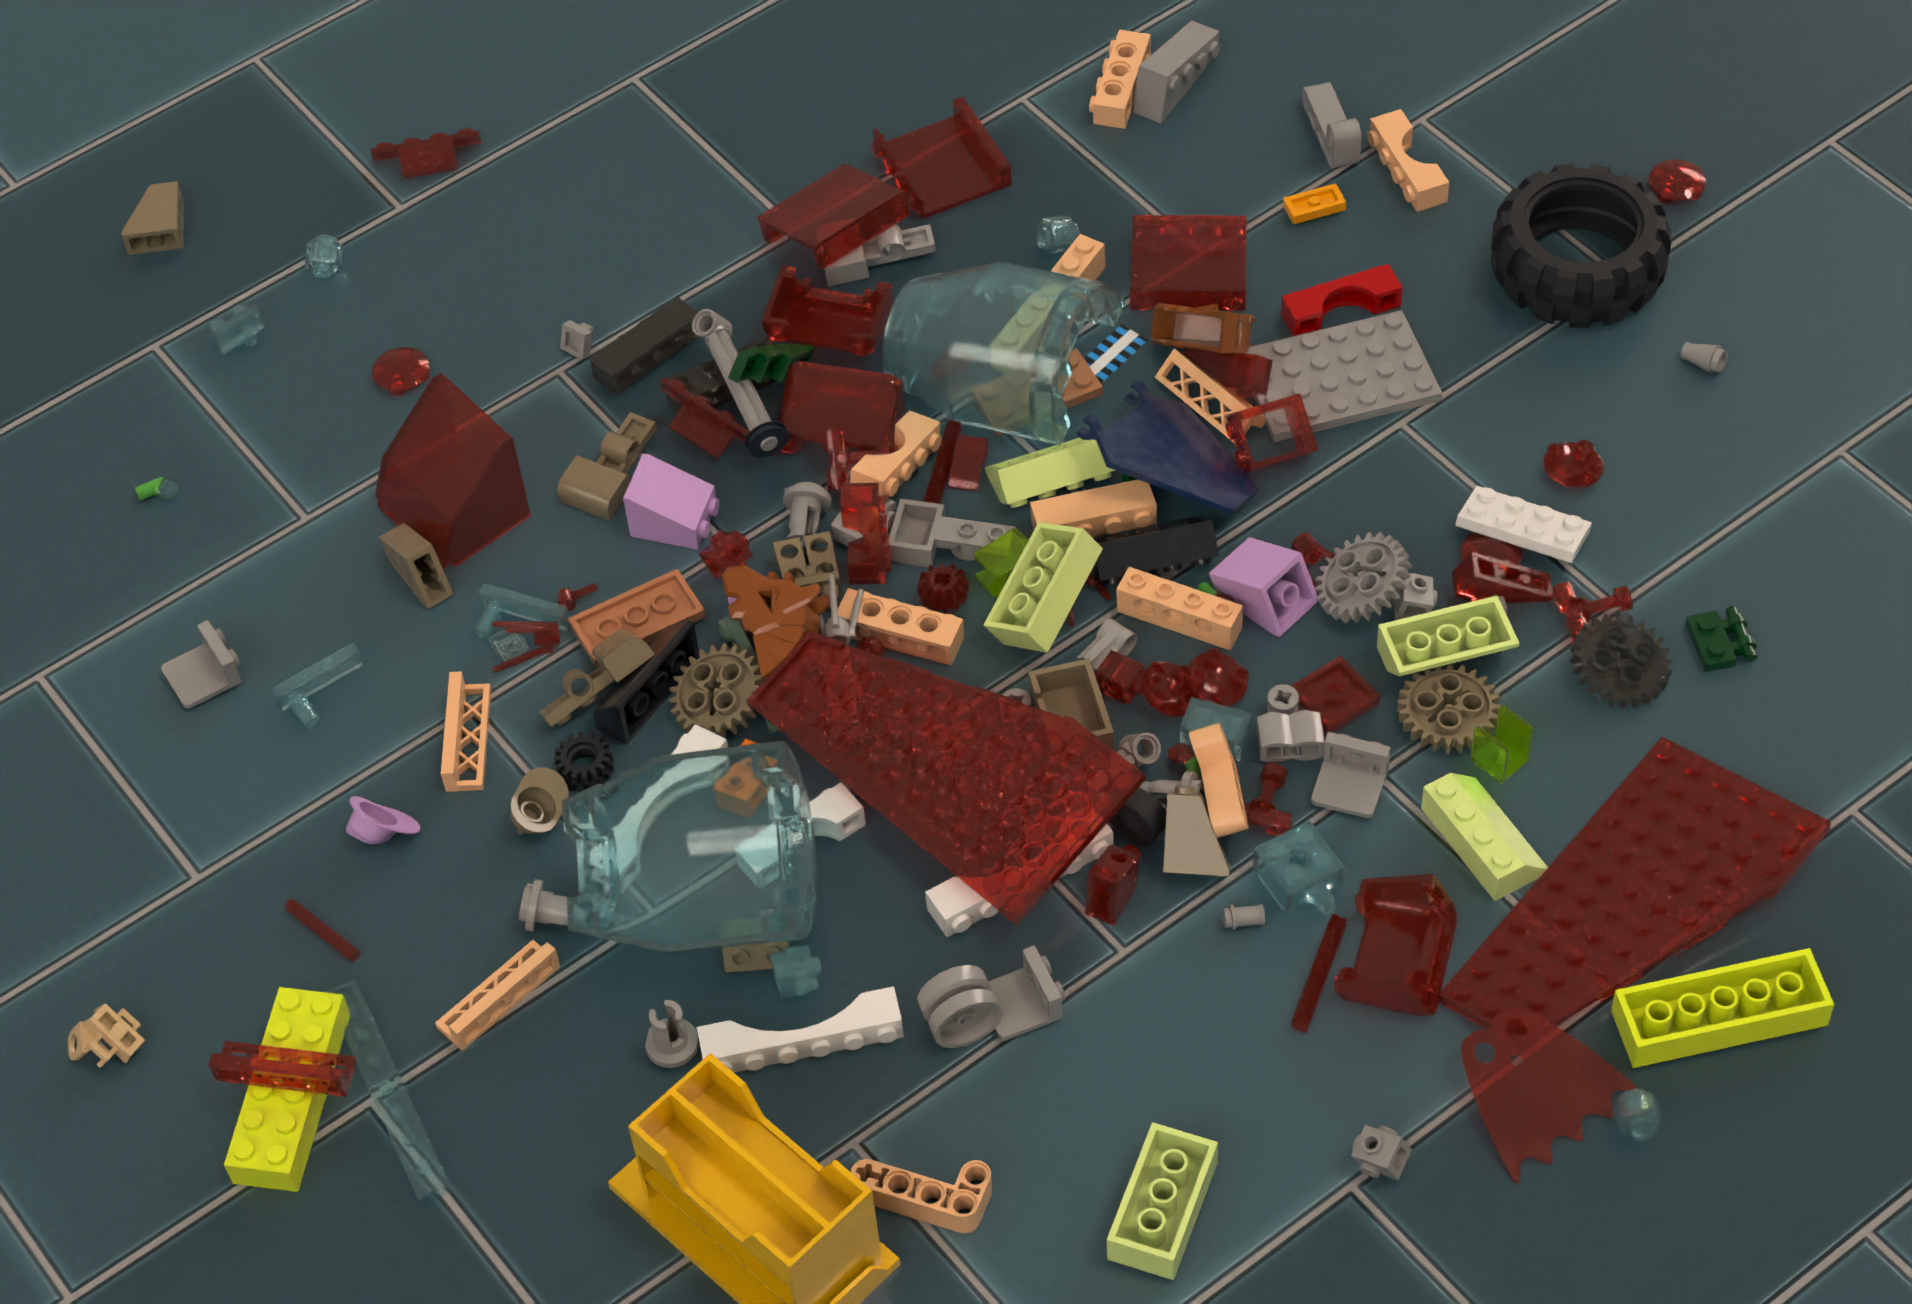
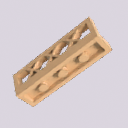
M1173 349L1155 376L1158 381L1236 444L1240 443L1251 425L1262 428L1266 422V417L1186 352ZM1177 365L1180 368L1181 380L1171 382L1166 376L1173 366ZM1197 382L1200 384L1201 397L1191 398L1189 397L1188 384ZM1218 399L1220 401L1221 413L1211 415L1209 413L1208 400ZM1238 415L1243 419V422L1236 432L1233 433L1229 429L1228 417Z
M449 672L441 777L446 792L484 790L491 686L490 683L465 684L462 672ZM483 694V699L473 707L466 702V695ZM472 717H475L481 724L470 732L464 727V724ZM473 742L479 747V750L468 758L462 753V749ZM469 767L477 773L476 780L459 781L460 775Z
M532 940L435 1022L436 1028L463 1051L560 968L556 949L548 942L541 947Z

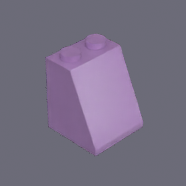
M644 453L623 497L631 537L696 550L699 549L702 540L707 539L710 531V521L712 516L718 514L720 501L716 498L714 485Z
M1247 538L1209 573L1215 590L1220 594V598L1243 605V614L1277 637L1285 633L1318 602L1316 598L1317 593L1302 553L1254 538Z

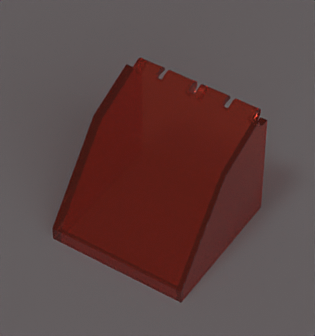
M440 373L433 377L382 456L375 497L378 499V508L390 519H393L397 526L405 523L431 543L442 568H446L450 562L454 567L458 566L529 518L531 514L513 438L446 376Z

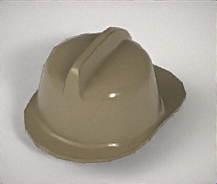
M535 768L522 778L510 803V818L514 826L518 828L517 834L545 833L556 825L569 797L568 786L564 778L556 771L549 768Z

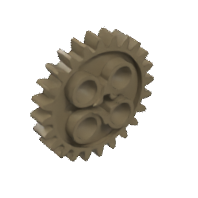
M723 643L719 651L714 645H711L709 654H706L701 649L699 650V659L696 660L690 656L689 661L691 665L689 667L680 666L684 674L682 676H674L673 679L678 683V686L669 689L674 697L669 699V703L674 707L671 713L677 718L676 722L688 733L696 724L725 738L727 730L736 735L737 725L741 724L746 728L748 725L745 719L747 717H757L753 709L754 707H763L758 698L767 696L762 687L767 685L768 682L761 676L758 660L747 649L741 650L736 644L730 649L726 643Z
M1448 664L1447 669L1442 670L1441 666L1435 667L1433 672L1429 669L1423 670L1422 676L1418 673H1413L1412 681L1405 680L1404 689L1399 691V700L1397 701L1398 722H1403V732L1411 731L1410 740L1413 741L1421 738L1422 748L1430 743L1433 744V752H1436L1440 746L1444 747L1446 754L1450 753L1451 747H1456L1457 751L1462 754L1463 746L1465 745L1471 750H1475L1476 741L1484 745L1486 743V735L1493 736L1494 727L1499 725L1501 705H1499V694H1494L1495 685L1486 686V676L1477 679L1476 669L1465 673V665H1461L1458 670H1453L1452 664Z

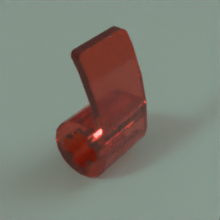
M967 435L957 436L949 478L950 488L978 491L982 464L986 463L988 455V438Z

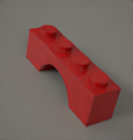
M1385 264L1283 295L1281 317L1292 336L1322 330L1324 317L1338 307L1358 306L1370 311L1374 315L1401 307L1403 287L1390 265Z

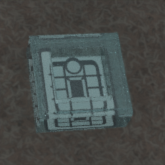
M515 624L487 637L491 648L502 664L530 651L527 642Z

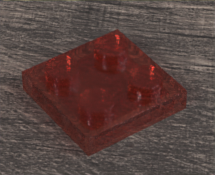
M1342 656L1291 685L1298 692L1299 702L1306 710L1320 713L1322 727L1327 732H1334L1380 703V696Z

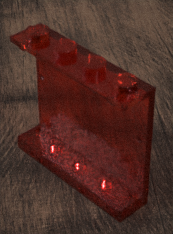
M963 96L953 100L954 116L885 141L883 134H880L877 128L873 129L874 142H871L875 157L881 158L887 175L893 176L899 193L903 192L905 194L909 208L912 211L915 210L921 220L1012 185L1011 165Z
M844 163L759 215L757 219L765 241L773 243L785 235L813 250L818 269L823 270L903 220L910 213L902 190Z
M1133 215L1130 310H1154V306L1158 303L1194 308L1217 304L1219 311H1246L1247 216Z

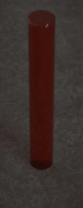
M294 899L287 901L285 910L352 962L359 958L360 951Z

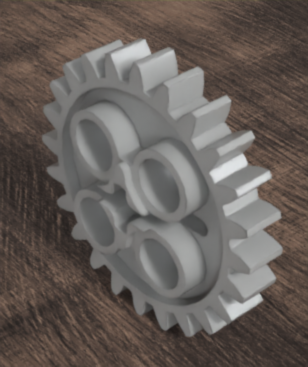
M1368 532L1364 540L1359 535H1356L1355 543L1352 544L1346 540L1343 550L1337 547L1334 549L1337 554L1335 557H1326V560L1329 562L1328 566H1321L1319 568L1324 575L1318 576L1315 579L1319 584L1315 587V591L1318 594L1316 598L1328 615L1331 614L1335 620L1341 618L1344 623H1347L1352 618L1355 623H1358L1361 616H1364L1369 621L1372 612L1375 611L1380 616L1381 607L1391 608L1390 600L1392 598H1401L1397 593L1398 589L1407 588L1403 580L1411 578L1407 571L1412 567L1407 560L1409 555L1398 540L1395 541L1391 535L1384 537L1381 532L1375 538Z

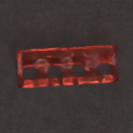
M225 1041L221 1054L212 1053L208 1065L215 1080L220 1082L347 1097L357 1060L355 1056ZM232 1052L246 1054L247 1057L235 1056L231 1054ZM275 1057L279 1058L280 1061L268 1060L267 1058ZM301 1061H308V1062H311L312 1065H309V1064H300V1062H301ZM341 1065L345 1066V1069L333 1068L332 1066Z

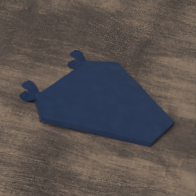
M1135 381L1130 386L1138 393V396L1130 392L1124 398L1128 404L1139 405L1105 431L1101 428L1099 420L1089 414L1083 419V422L1090 427V431L1082 427L1076 432L1083 440H1096L1106 467L1230 515L1253 498L1259 490L1188 404L1151 397L1146 385L1141 381Z

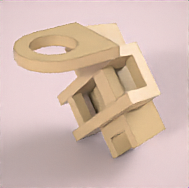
M106 1003L97 1007L94 1010L95 1013L83 1022L79 1021L70 1031L68 1037V1054L72 1061L80 1060L92 1050L101 1059L96 1064L99 1068L114 1054L126 1064L136 1050L138 1051L145 1042V1039L136 1032L141 1024L124 1008L116 1014ZM101 1038L112 1047L110 1050L99 1041ZM75 1039H77V1048H76V1051H75Z

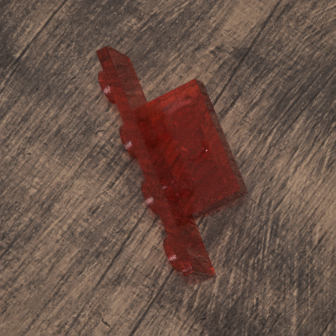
M466 128L457 131L458 134L448 136L446 133H437L431 135L430 139L408 138L403 140V143L392 145L390 142L380 143L376 145V148L370 149L373 161L400 157L402 174L405 179L457 170L458 165L454 147L481 143L482 141L478 130L474 131L472 128Z
M663 377L660 382V389L683 403V406L669 425L670 430L718 460L734 436L745 443V439L750 433L748 426L744 428L736 423V418L725 410L719 412L711 407V402L702 395L696 394L694 396L686 391V386L674 378L670 381Z

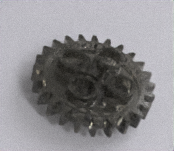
M1617 613L1612 621L1608 614H1604L1601 621L1594 617L1590 625L1585 623L1581 631H1578L1575 636L1574 643L1570 648V652L1573 654L1569 659L1570 663L1576 664L1572 674L1582 675L1578 685L1588 684L1589 687L1586 693L1597 692L1598 702L1606 697L1608 698L1609 707H1612L1615 701H1619L1622 709H1625L1629 702L1636 709L1641 701L1648 705L1652 698L1657 699L1667 686L1668 679L1672 674V670L1669 667L1673 662L1672 659L1666 658L1670 649L1660 648L1664 638L1654 639L1652 635L1656 630L1655 628H1651L1648 631L1643 629L1645 621L1642 620L1638 625H1635L1631 615L1627 621H1623L1620 613Z

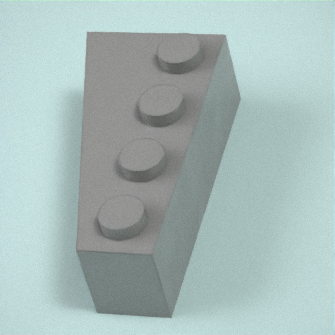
M1190 21L1142 62L1138 69L1133 113L1162 124L1210 62L1217 57L1221 47L1219 43L1220 31Z

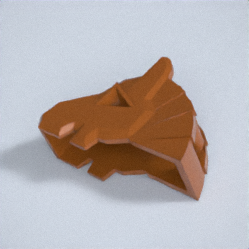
M1158 303L1154 306L1150 340L1156 345L1196 349L1211 356L1213 352L1247 353L1249 348L1253 346L1249 345L1251 323L1256 322V318L1253 315L1219 311L1217 304L1194 308Z
M745 565L728 567L721 575L725 596L737 599L728 605L730 619H742L744 631L754 634L753 639L761 676L773 688L779 691L793 677L798 675L808 658L812 656L815 641L818 638L819 616L829 607L830 596L823 595L818 597L821 587L816 583L801 588L795 584L794 576L790 572H785L784 579H779L775 572H769L768 577H765Z

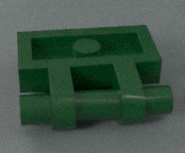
M1730 606L1726 609L1728 619L1720 620L1717 611L1691 615L1686 618V627L1705 672L1735 667L1736 656L1744 655L1747 662L1755 661L1758 658L1755 651L1757 647L1756 642L1748 634L1745 616L1739 613L1736 606ZM1734 633L1737 641L1730 642L1727 634Z

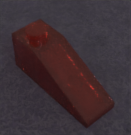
M1185 348L1184 355L1225 387L1237 391L1236 396L1254 399L1255 394L1267 395L1273 360L1257 354L1218 353L1210 350Z
M1471 552L1452 571L1455 597L1464 600L1477 601L1492 597L1495 594L1498 597L1503 596L1506 603L1551 602L1554 599L1549 573Z

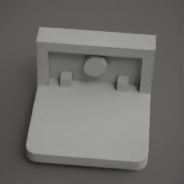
M208 620L197 625L203 641L202 645L161 666L163 675L182 705L187 709L242 683L237 670V666L241 665L235 651L233 649H226L225 646L228 644L220 628L214 630Z
M1328 732L1324 745V761L1311 796L1312 804L1364 818L1373 817L1389 770L1391 747L1375 741L1369 742L1352 738L1346 734Z
M1035 945L1022 950L1024 968L989 981L991 992L996 995L1002 1007L1003 1016L1000 1023L995 1027V1031L1001 1040H1009L1063 1018L1062 1001L1066 1000L1064 990L1059 981L1054 982L1051 978L1052 969L1045 955H1039Z

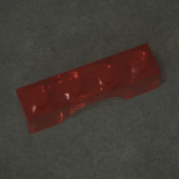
M841 483L840 509L842 526L863 535L861 538L848 542L847 568L849 585L886 584V572H892L889 534H884L888 533V516L882 515L886 514L885 495H880L879 483Z

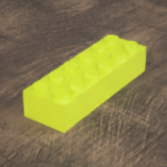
M1810 948L1618 989L1614 993L1611 1013L1632 1067L1636 1068L1828 1026L1834 1003Z
M279 987L224 1162V1167L233 1184L293 1192L299 1191L351 1015L343 994Z

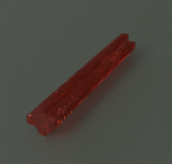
M952 419L947 420L924 502L941 504L956 446L959 443L960 432L963 429L961 422H954Z
M1332 914L1330 921H1328L1329 924L1319 945L1318 954H1316L1315 961H1313V967L1309 972V977L1303 988L1304 991H1302L1303 994L1295 1009L1294 1018H1292L1291 1026L1303 1033L1308 1032L1309 1028L1307 1026H1310L1309 1023L1313 1019L1311 1016H1314L1315 1006H1318L1319 996L1322 995L1320 992H1323L1325 979H1328L1329 969L1333 965L1331 962H1334L1335 952H1338L1340 939L1344 935L1342 932H1345V926L1348 925L1346 923L1348 920L1339 917L1337 914Z

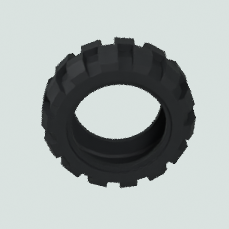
M1574 163L1556 165L1551 173L1544 174L1539 170L1526 177L1519 184L1518 189H1512L1498 208L1497 218L1493 222L1491 264L1495 277L1501 287H1504L1503 289L1508 298L1520 309L1525 307L1532 309L1534 318L1553 324L1554 320L1569 322V328H1589L1592 322L1600 321L1603 322L1604 326L1624 320L1629 314V310L1634 313L1638 312L1656 294L1657 288L1664 282L1672 244L1671 227L1666 219V213L1653 192L1644 193L1642 183L1627 173L1618 176L1611 173L1610 167L1591 163L1590 168H1575ZM1585 229L1611 238L1624 251L1615 257L1603 261L1575 262L1553 255L1545 250L1537 240L1558 230Z

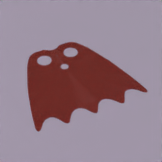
M1520 1007L1506 1008L1496 1015L1492 1027L1487 1030L1474 1031L1463 1040L1461 1045L1464 1069L1478 1109L1505 1166L1516 1183L1520 1182V1165L1524 1158L1532 1157L1546 1164H1552L1551 1144L1556 1136L1562 1135L1582 1141L1581 1121L1583 1116L1594 1113L1607 1118H1613L1614 1114L1610 1096L1614 1091L1626 1090L1631 1093H1640L1637 1086L1587 1046L1542 1017ZM1512 1019L1521 1020L1527 1027L1526 1036L1520 1040L1511 1038L1506 1032V1024ZM1486 1042L1493 1046L1495 1057L1491 1062L1483 1063L1476 1059L1474 1048L1478 1043ZM1513 1055H1519L1522 1058L1520 1066H1514L1511 1063Z

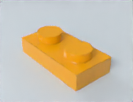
M1335 183L1284 197L1283 207L1294 225L1346 210V201Z

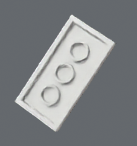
M1476 486L1458 514L1455 526L1572 563L1590 533L1592 522L1583 520L1575 515H1567L1555 511L1547 506H1539L1524 501L1519 497H1511L1495 492L1491 488Z

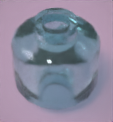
M1067 215L1044 218L1035 230L1037 245L1049 254L1067 251L1079 236L1078 226Z
M323 234L309 241L306 250L305 266L309 271L313 272L314 276L326 279L341 270L343 246L335 237Z
M1644 1089L1628 1090L1620 1094L1614 1102L1613 1110L1617 1127L1624 1137L1637 1141L1647 1140L1660 1129L1662 1124L1657 1099L1651 1092Z

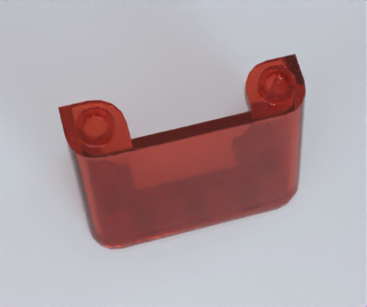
M781 265L762 318L763 329L769 338L775 341L784 340L852 352L859 356L872 354L892 324L896 313L892 284L878 282L874 292L866 288L863 296L812 287L811 278H805L802 281L795 276V267Z
M803 361L792 363L786 376L778 422L783 423L789 432V440L780 452L788 454L799 452L802 449L804 440L859 448L861 458L866 454L887 455L894 453L895 424L906 414L902 381L896 376L886 373Z
M1435 874L1362 879L1359 893L1355 896V906L1366 923L1354 969L1352 967H1342L1334 979L1335 991L1343 1000L1415 1016L1434 1015L1438 1008L1457 926V912L1453 901Z

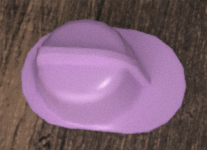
M353 796L349 800L353 812L346 826V832L364 843L381 844L388 841L396 832L416 834L420 831L419 823L403 812L375 804L358 796Z

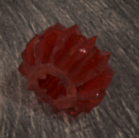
M940 562L939 567L935 568L929 565L927 572H921L917 592L924 607L930 606L932 611L942 609L946 614L949 608L958 611L959 604L966 603L967 594L970 589L969 581H967L963 569H956L954 563L946 567Z

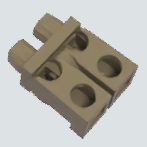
M830 531L803 536L808 565L805 562L800 537L773 542L775 561L781 579H784L785 572H790L794 576L795 584L801 588L816 583L821 587L818 596L820 597L829 595L828 577L830 574H833L836 585L837 607L839 606V596H842ZM817 542L827 544V547L811 549V546ZM786 548L797 550L796 553L781 555L782 551Z

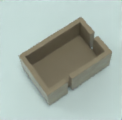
M1089 658L1028 672L1029 695L1031 696L1035 714L1038 716V723L1053 768L1078 763L1081 756H1085L1086 760L1114 754V731Z

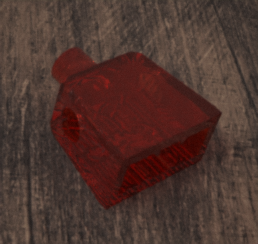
M1109 845L1089 870L1085 905L1086 915L1115 926L1137 886L1141 853L1135 846L1125 845L1123 848L1115 845Z

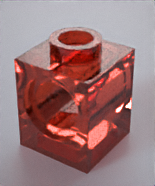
M1112 650L1095 672L1100 692L1127 705L1131 703L1135 695H1141L1146 685L1144 665Z

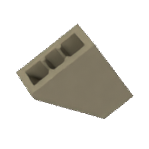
M178 181L152 184L148 187L121 232L128 255L184 248V200Z
M403 523L378 537L391 565L427 609L454 595L433 545L412 528Z
M1175 786V791H1169L1167 794L1163 872L1229 877L1230 865L1220 839L1214 833L1202 793H1194V787Z

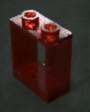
M1300 393L1235 412L1226 418L1227 423L1225 427L1230 440H1234L1237 449L1235 451L1236 463L1240 469L1243 468L1246 474L1305 457L1318 451ZM1284 409L1297 450L1254 462L1241 421Z

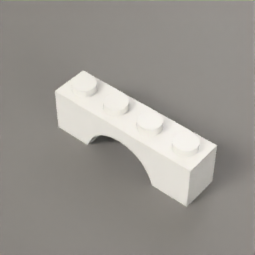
M842 782L833 788H828L817 798L807 804L798 806L793 813L780 821L771 823L767 829L754 837L747 838L740 846L736 847L739 867L761 892L787 875L785 866L786 856L797 842L812 836H827L838 841L845 839L866 825L864 808Z

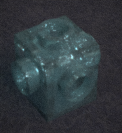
M808 945L790 947L782 952L770 955L772 972L781 999L795 995H807L811 991L819 989L817 976L823 975L818 955L812 957Z

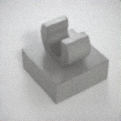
M571 320L563 323L560 349L581 360L590 356V347L593 342L591 337L594 327L586 323L579 325Z

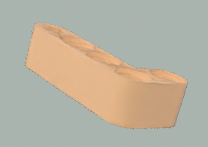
M1219 722L1189 732L1191 744L1200 765L1209 817L1216 837L1220 838L1249 829L1237 767L1221 723Z
M871 1159L859 1160L851 1168V1173L872 1190L874 1206L958 1233L966 1234L977 1229L992 1195L990 1168L986 1163L979 1160L969 1161L964 1164L954 1185ZM973 1180L983 1181L982 1183L977 1185L970 1183ZM896 1189L906 1190L905 1192L900 1194L893 1193V1191ZM928 1199L939 1200L933 1204H928L925 1202ZM961 1209L971 1210L969 1213L966 1214L958 1213V1211Z

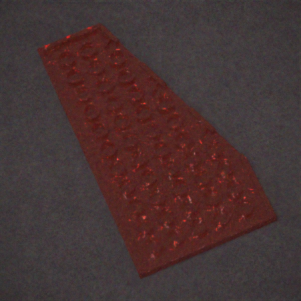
M808 631L746 700L754 710L1016 926L1146 780L1143 772L1071 717H1062L977 686L971 687L932 674L929 670L889 657L884 658Z
M1661 737L1438 994L1439 1003L1524 1050L1555 1031L1557 1025L1597 1000L1602 1002L1614 995L1615 990L1625 988L1643 977V972L1682 948L1687 950L1727 925L1728 920L1764 898L1768 897L1770 899L1777 895L1829 832L1831 821Z

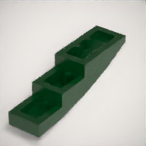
M775 344L740 351L737 354L728 378L736 383H740L748 378L762 383L772 378L782 384L806 372L816 348L812 345Z

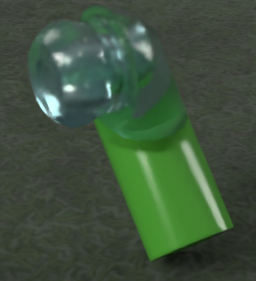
M163 477L134 487L140 501L151 496L173 499L179 492L178 485L175 482Z

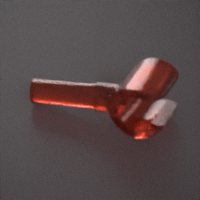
M593 583L574 591L570 588L560 589L558 592L560 610L562 612L573 610L576 607L575 599L596 591V584Z

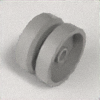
M957 966L939 973L922 987L917 997L918 1005L924 1018L929 1021L930 1031L936 1043L946 1048L967 1046L981 1040L997 1027L1003 1016L1002 1007L996 995L991 992L990 983L984 971L977 966Z

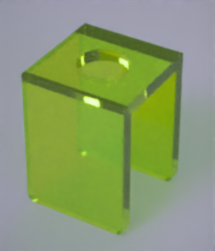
M1016 527L974 553L975 559L985 568L976 574V580L996 600L1029 541Z
M1502 705L1498 711L1495 737L1480 726L1474 729L1471 761L1499 783L1503 784L1530 760L1534 732L1533 726L1505 705Z

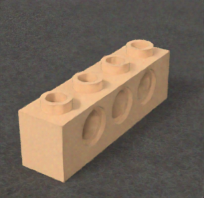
M1119 30L1116 40H1111L1109 47L1110 57L1104 60L1103 77H1098L1097 94L1090 99L1089 112H1093V124L1126 129L1134 105L1139 65L1151 56V34Z
M1128 567L1116 589L1117 612L1227 650H1231L1242 630L1243 605L1132 567Z
M849 588L838 607V616L844 617L848 623H850L858 593L857 590ZM864 591L855 627V640L952 666L964 640V625L962 618L952 614L935 612L922 606L905 604L896 599H887Z

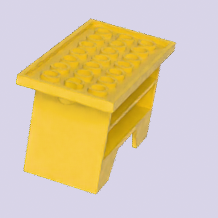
M711 1053L628 1125L636 1157L608 1181L609 1188L739 1304H860L900 1266V1258L879 1241L872 1190L836 1159L824 1167L764 1117L747 1084Z

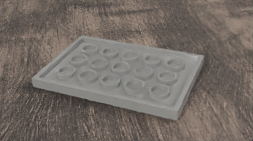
M1402 310L1252 346L1247 353H1236V359L1260 412L1266 417L1265 424L1273 442L1442 401V391Z

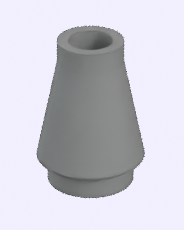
M1686 342L1681 350V359L1687 360L1711 374L1722 372L1728 358L1727 350L1722 349L1721 345Z

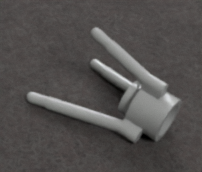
M830 574L828 579L831 617L825 624L822 614L819 616L821 642L826 643L831 648H843L850 643V640L856 638L855 627L864 590H858L850 623H848L844 617L838 616L835 577L833 574Z

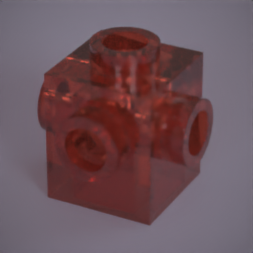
M721 530L709 538L710 544L698 553L714 578L721 577L728 567L747 566L745 561L753 556L749 549V542L737 530L730 532Z

